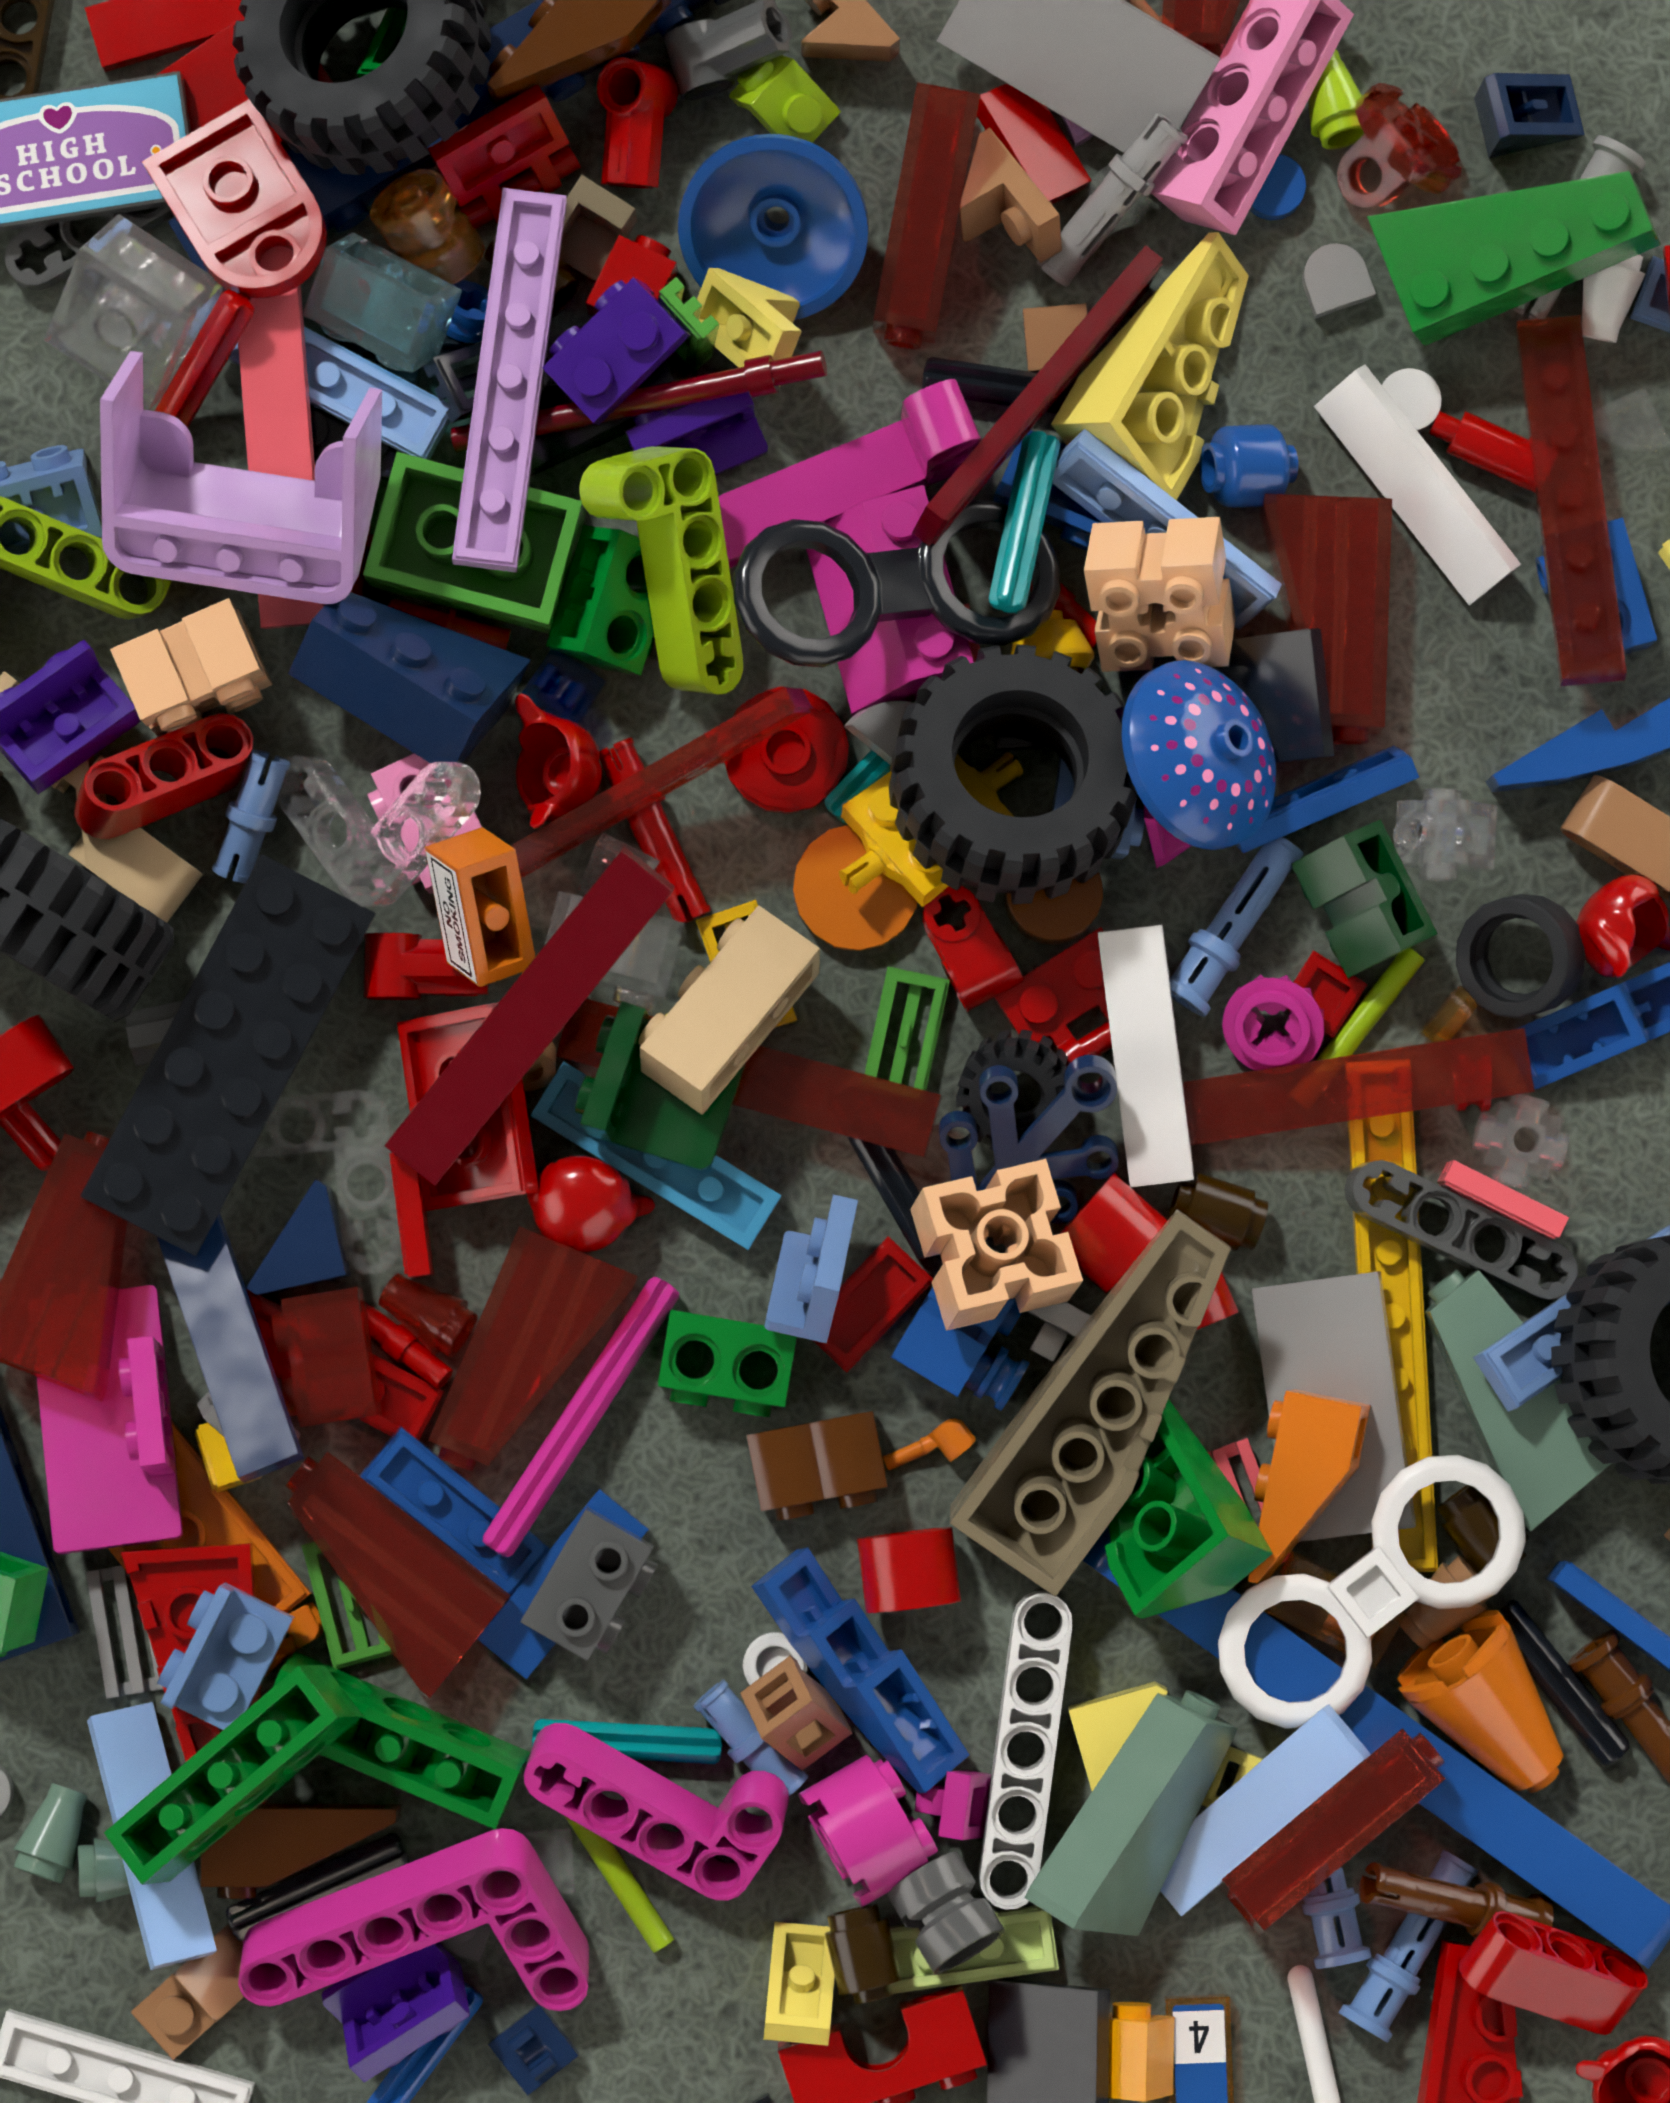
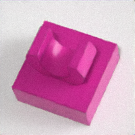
M970 1770L948 1771L945 1787L934 1785L926 1793L919 1794L917 1792L914 1811L940 1815L938 1834L940 1837L958 1840L983 1838L991 1774Z

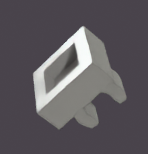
M1067 1302L1028 1311L1029 1314L1044 1321L1029 1350L1050 1361H1054L1067 1335L1075 1337L1091 1315Z

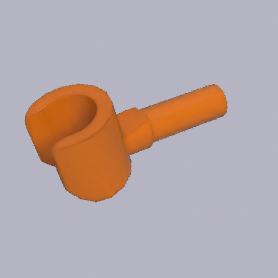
M950 1418L928 1435L920 1438L919 1441L884 1455L883 1459L887 1469L890 1471L925 1456L938 1447L947 1460L952 1462L969 1449L976 1441V1438L962 1420Z
M313 1602L289 1613L295 1617L288 1630L290 1637L283 1640L266 1676L288 1655H292L297 1649L319 1638L324 1633L319 1611Z

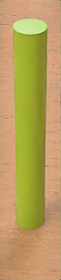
M1411 948L1399 953L1335 1037L1329 1042L1288 1095L1303 1109L1310 1110L1425 962L1423 957Z
M564 1816L651 1951L655 1953L671 1943L675 1938L613 1843Z

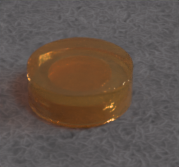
M1459 985L1429 1018L1419 1034L1436 1048L1439 1046L1443 1047L1468 1020L1477 1008V1002L1462 985Z

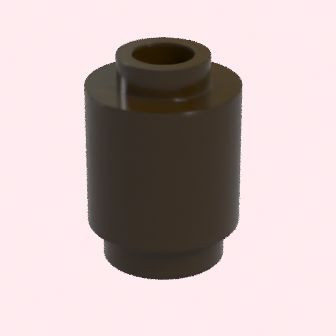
M1198 1172L1194 1174L1195 1178L1190 1183L1184 1181L1178 1183L1171 1202L1169 1217L1178 1209L1229 1245L1232 1251H1237L1240 1246L1250 1250L1256 1247L1266 1221L1268 1201L1255 1198V1190Z
M1465 1485L1440 1504L1437 1510L1445 1519L1441 1526L1478 1574L1493 1558L1499 1540L1498 1518L1489 1500L1474 1487ZM1525 1531V1536H1526V1541H1527L1530 1536H1529V1535L1527 1534V1532ZM1524 1550L1520 1561L1527 1556Z
M870 1904L828 1915L830 1931L825 1933V1938L839 1995L852 1993L855 2004L872 2002L893 1995L890 1984L900 1981L902 1976L888 1919L880 1917L878 1905Z

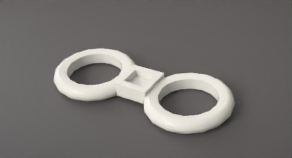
M1460 1455L1426 1457L1400 1470L1381 1492L1371 1521L1373 1549L1331 1582L1307 1574L1278 1575L1247 1589L1227 1612L1218 1639L1220 1672L1234 1700L1256 1719L1285 1729L1300 1728L1328 1704L1340 1715L1345 1712L1364 1689L1373 1661L1371 1635L1416 1601L1437 1609L1467 1608L1497 1594L1517 1571L1526 1543L1524 1511L1510 1484L1487 1464ZM1458 1481L1474 1487L1489 1500L1498 1518L1499 1540L1493 1558L1480 1573L1462 1582L1439 1583L1424 1578L1408 1564L1399 1546L1398 1524L1404 1506L1418 1490L1435 1482ZM1304 1600L1321 1606L1336 1619L1345 1637L1346 1659L1340 1677L1327 1692L1309 1701L1286 1702L1269 1696L1254 1683L1246 1667L1244 1644L1250 1626L1265 1609L1281 1601Z

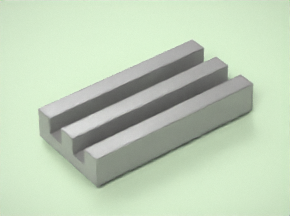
M122 1566L87 1571V1583L106 1699L163 1689L161 1685L157 1684L159 1680L158 1666L151 1643L150 1649L155 1677L144 1679L128 1584L129 1574H127ZM110 1580L114 1582L130 1680L119 1683L103 1582Z

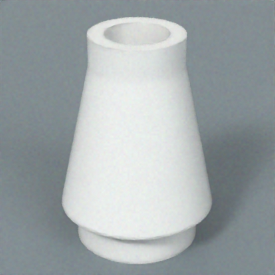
M1636 255L1583 278L1580 336L1611 343L1617 342L1619 330L1646 275L1640 272L1643 256Z

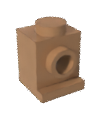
M791 1655L740 1692L761 1739L802 1771L852 1734V1730L840 1706L824 1687L801 1669L798 1661Z

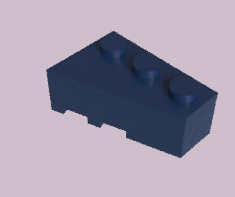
M350 592L342 601L326 604L312 619L288 674L451 776L505 714L531 660Z

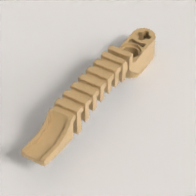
M5 671L0 676V693L20 684ZM93 755L51 786L64 794L67 788L72 785L76 789V796L78 797L89 768L105 758L100 755L94 761ZM106 794L95 795L101 802L107 804ZM141 828L111 839L94 838L82 830V836L68 853L106 883L166 923L203 875Z

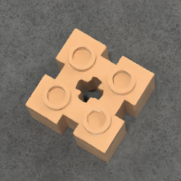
M1220 517L1169 519L1166 533L1145 534L1143 521L1092 524L1084 575L1091 611H1098L1095 636L1102 672L1152 670L1154 657L1174 656L1176 661H1195L1210 667L1229 666L1236 617L1230 579H1223L1226 553Z
M230 598L183 617L181 622L163 630L155 629L110 649L140 720L146 726H149L150 730L156 735L165 731L169 733L203 719V712L220 705H225L228 713L246 709L263 699L260 690L273 685L246 621Z
M1046 1159L997 1170L985 1190L977 1191L971 1176L924 1187L910 1210L924 1258L940 1254L943 1263L933 1279L932 1285L946 1331L993 1320L998 1316L1006 1302L1013 1298L1016 1300L1019 1313L1068 1302L1083 1282L1069 1233L1053 1235L1050 1228V1223L1061 1206ZM987 1237H993L994 1246L1003 1243L1007 1249L1005 1253H998L992 1250L985 1242Z

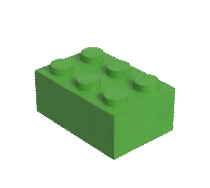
M397 452L363 576L369 586L550 634L586 516L582 501L528 487L517 573L453 565L452 555L464 469Z

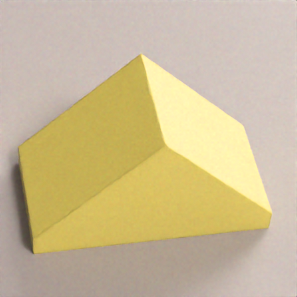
M1154 1681L1068 1706L1092 1791L1156 1694L1167 1695V1687Z

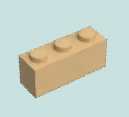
M759 905L745 922L737 918L729 925L717 945V949L720 952L706 968L698 965L689 973L678 991L680 1000L666 1016L661 1012L656 1014L645 1026L638 1040V1044L641 1045V1072L701 1115L705 1113L820 973V948Z

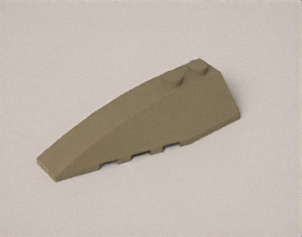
M1177 1209L1067 1346L951 1503L950 1524L1056 1597L1131 1495L1138 1479L1142 1462L1150 1443L1153 1442L1162 1420V1413L1173 1386L1177 1383L1186 1361V1354L1197 1327L1201 1324L1231 1247Z

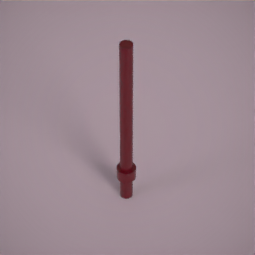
M822 350L774 360L772 355H765L746 359L744 367L639 388L623 401L603 422L750 392L752 398L778 393L779 386L827 376L825 357ZM574 402L539 409L535 436L593 425L594 423ZM470 424L451 428L452 444L457 453L467 451Z

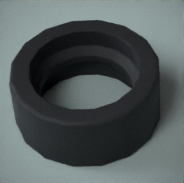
M1519 894L1483 904L1466 920L1457 939L1456 967L1463 988L1477 1005L1496 1016L1523 1018L1557 1008L1575 992L1584 973L1585 948L1580 936L1579 925L1563 906L1544 896ZM1514 918L1529 919L1538 924L1548 936L1553 951V966L1548 981L1538 990L1527 994L1514 993L1505 989L1493 975L1488 959L1489 941L1494 930L1503 922Z

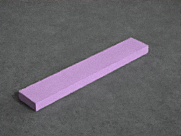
M503 188L452 555L453 565L517 573L544 369L542 367L546 361L567 206V197L565 195Z

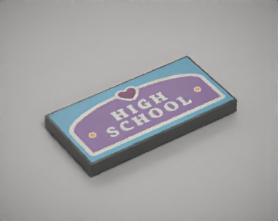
M177 71L0 99V232L167 206L148 175L142 161L191 133L185 85L181 72Z

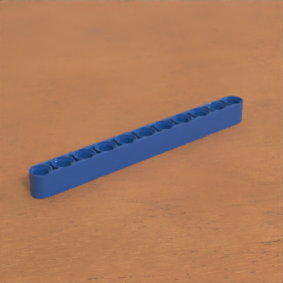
M1107 1526L1083 1561L1119 1586L1108 1566L1105 1545L1111 1543ZM1231 1589L1226 1594L1157 1615L1219 1659L1218 1639L1227 1612L1242 1595ZM1264 1611L1250 1626L1244 1644L1246 1667L1254 1683L1269 1696L1286 1702L1309 1701L1327 1692L1340 1677L1342 1671L1340 1666ZM1364 1686L1363 1691L1344 1713L1339 1715L1371 1754L1362 1763L1644 1967L1649 1969L1670 1940V1905L1368 1686Z

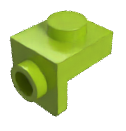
M780 55L740 73L737 78L739 84L729 94L730 99L737 106L749 110L771 134L794 136L811 143L816 140L841 112L793 58Z

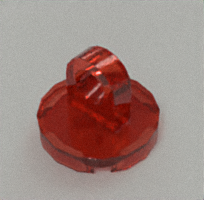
M1378 83L1370 87L1356 101L1355 113L1365 134L1345 153L1339 162L1337 170L1338 187L1343 197L1352 205L1362 208L1385 206L1395 200L1411 183L1426 192L1439 195L1445 192L1462 176V167L1455 165L1460 161L1457 146L1445 128L1424 106L1421 107L1418 103H1415L1411 108H1408L1398 99L1404 93L1402 92L1403 90L1396 86ZM1369 158H1373L1378 162L1382 170L1381 184L1373 193H1368L1362 187L1359 177L1361 166Z

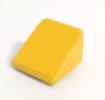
M208 1422L198 1425L195 1438L212 1491L215 1490L218 1493L262 1478L261 1476L243 1483L237 1476L224 1436Z

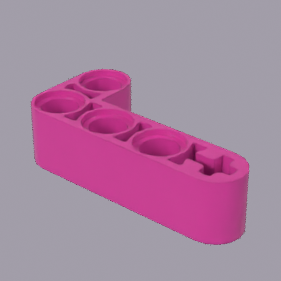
M568 1723L550 1724L537 1734L524 1772V1784L528 1792L538 1801L700 1894L714 1900L728 1901L738 1897L746 1890L779 1841L789 1803L788 1789L779 1777L767 1771H751L743 1774L734 1783L717 1808L580 1728ZM583 1777L588 1778V1781H587V1782L582 1781V1780H583ZM613 1791L619 1793L625 1799L613 1800L606 1797L602 1792ZM757 1807L767 1812L768 1815L756 1816L750 1814L745 1809ZM669 1823L676 1826L680 1831L669 1832L657 1824ZM725 1855L732 1858L735 1862L723 1863L713 1856Z

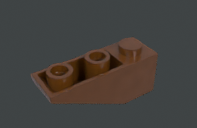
M544 0L528 22V26L533 30L517 48L512 44L507 45L491 63L488 71L491 79L487 83L490 99L497 105H500L535 85L541 88L631 51L669 6L671 0Z

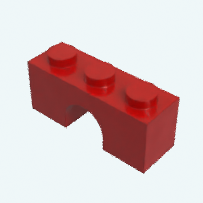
M962 1984L953 1985L900 2003L908 2030L907 2040L902 2051L895 2058L884 2063H867L854 2056L846 2045L839 2023L830 2026L828 2046L779 2042L778 2054L794 2103H873L876 2101L877 2103H908L916 2098L915 2088L938 2081L941 2090H945L977 2079L978 2076L975 2069L987 2065Z

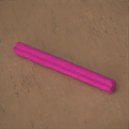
M653 1277L647 1281L484 1533L482 1541L490 1549L504 1557H510L515 1553L668 1316L670 1310L679 1299V1292L671 1284L658 1277Z

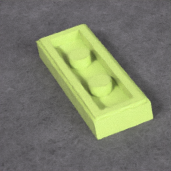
M1036 1905L994 1911L1005 1929L1002 1936L964 1963L936 1975L930 1969L915 1943L920 1932L919 1928H906L905 1925L890 1926L902 1976L900 1981L890 1984L892 1994L1059 1970L1051 1914Z

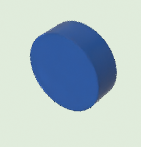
M1279 154L1250 208L1254 215L1265 220H1280L1290 216L1297 210L1305 194L1306 180L1303 170L1296 161L1286 155Z

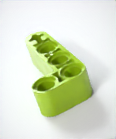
M651 446L592 463L585 470L580 481V498L584 508L589 514L597 518L633 520L637 522L659 669L663 680L669 687L681 691L716 695L732 691L739 683L743 673V654L712 461L705 452L695 448Z
M0 496V528L3 523H18L26 529L30 539L29 549L22 555L11 554L4 549L0 542L1 569L115 617L128 620L140 618L160 606L166 597L172 580L140 575L147 583V599L141 605L129 603L123 598L119 590V581L125 571L117 568L108 559L104 552L101 538ZM64 548H77L88 558L89 570L85 579L75 580L64 574L59 563L60 553Z

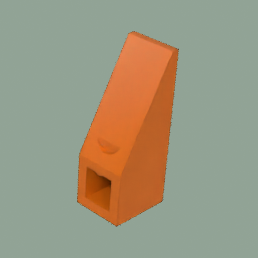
M1298 1389L1286 1390L1284 1401H1274L1267 1427V1437L1276 1439L1271 1465L1265 1463L1261 1465L1254 1495L1255 1501L1263 1503L1258 1528L1273 1554L1249 1573L1248 1582L1260 1583L1271 1577L1359 1468L1371 1405Z

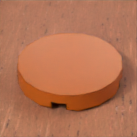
M849 825L829 829L808 845L796 865L793 894L799 917L815 937L836 949L862 951L884 946L902 933L916 911L917 901L902 884L888 878L883 873L859 889L856 894L848 890L849 884L846 887L844 886L839 877V871L845 869L866 854L861 838Z

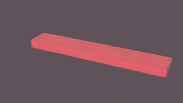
M284 246L270 248L263 254L260 260V267L267 271L281 270L292 260L293 251ZM299 285L295 289L279 296L251 298L250 303L255 308V313L238 341L248 471L315 481L301 285ZM258 594L260 628L274 629L309 626L312 619L326 604Z

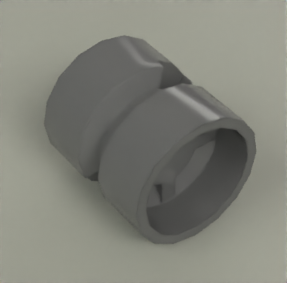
M957 1851L942 1855L923 1865L898 1882L887 1893L889 1901L905 1927L919 1928L920 1932L915 1943L934 1975L946 1972L974 1957L994 1943L1005 1932L1004 1927L987 1899L973 1898L971 1895L976 1881Z

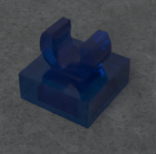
M551 649L522 691V694L528 695L536 706L543 711L551 713L558 718L571 720L579 725L607 683L568 655Z

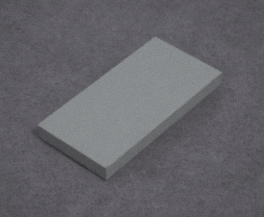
M959 0L937 39V42L1123 153L1140 136L1156 112L1162 114L1180 128L1221 59L1125 0Z
M1381 1271L1253 1288L1252 1295L1269 1416L1274 1401H1284L1285 1391L1293 1389L1371 1405L1359 1468L1299 1542L1372 1533L1371 1521L1381 1492L1400 1470L1408 1467ZM1272 1439V1441H1273V1448H1274V1446H1275V1441H1276V1439ZM1412 1498L1404 1506L1398 1529L1416 1527Z

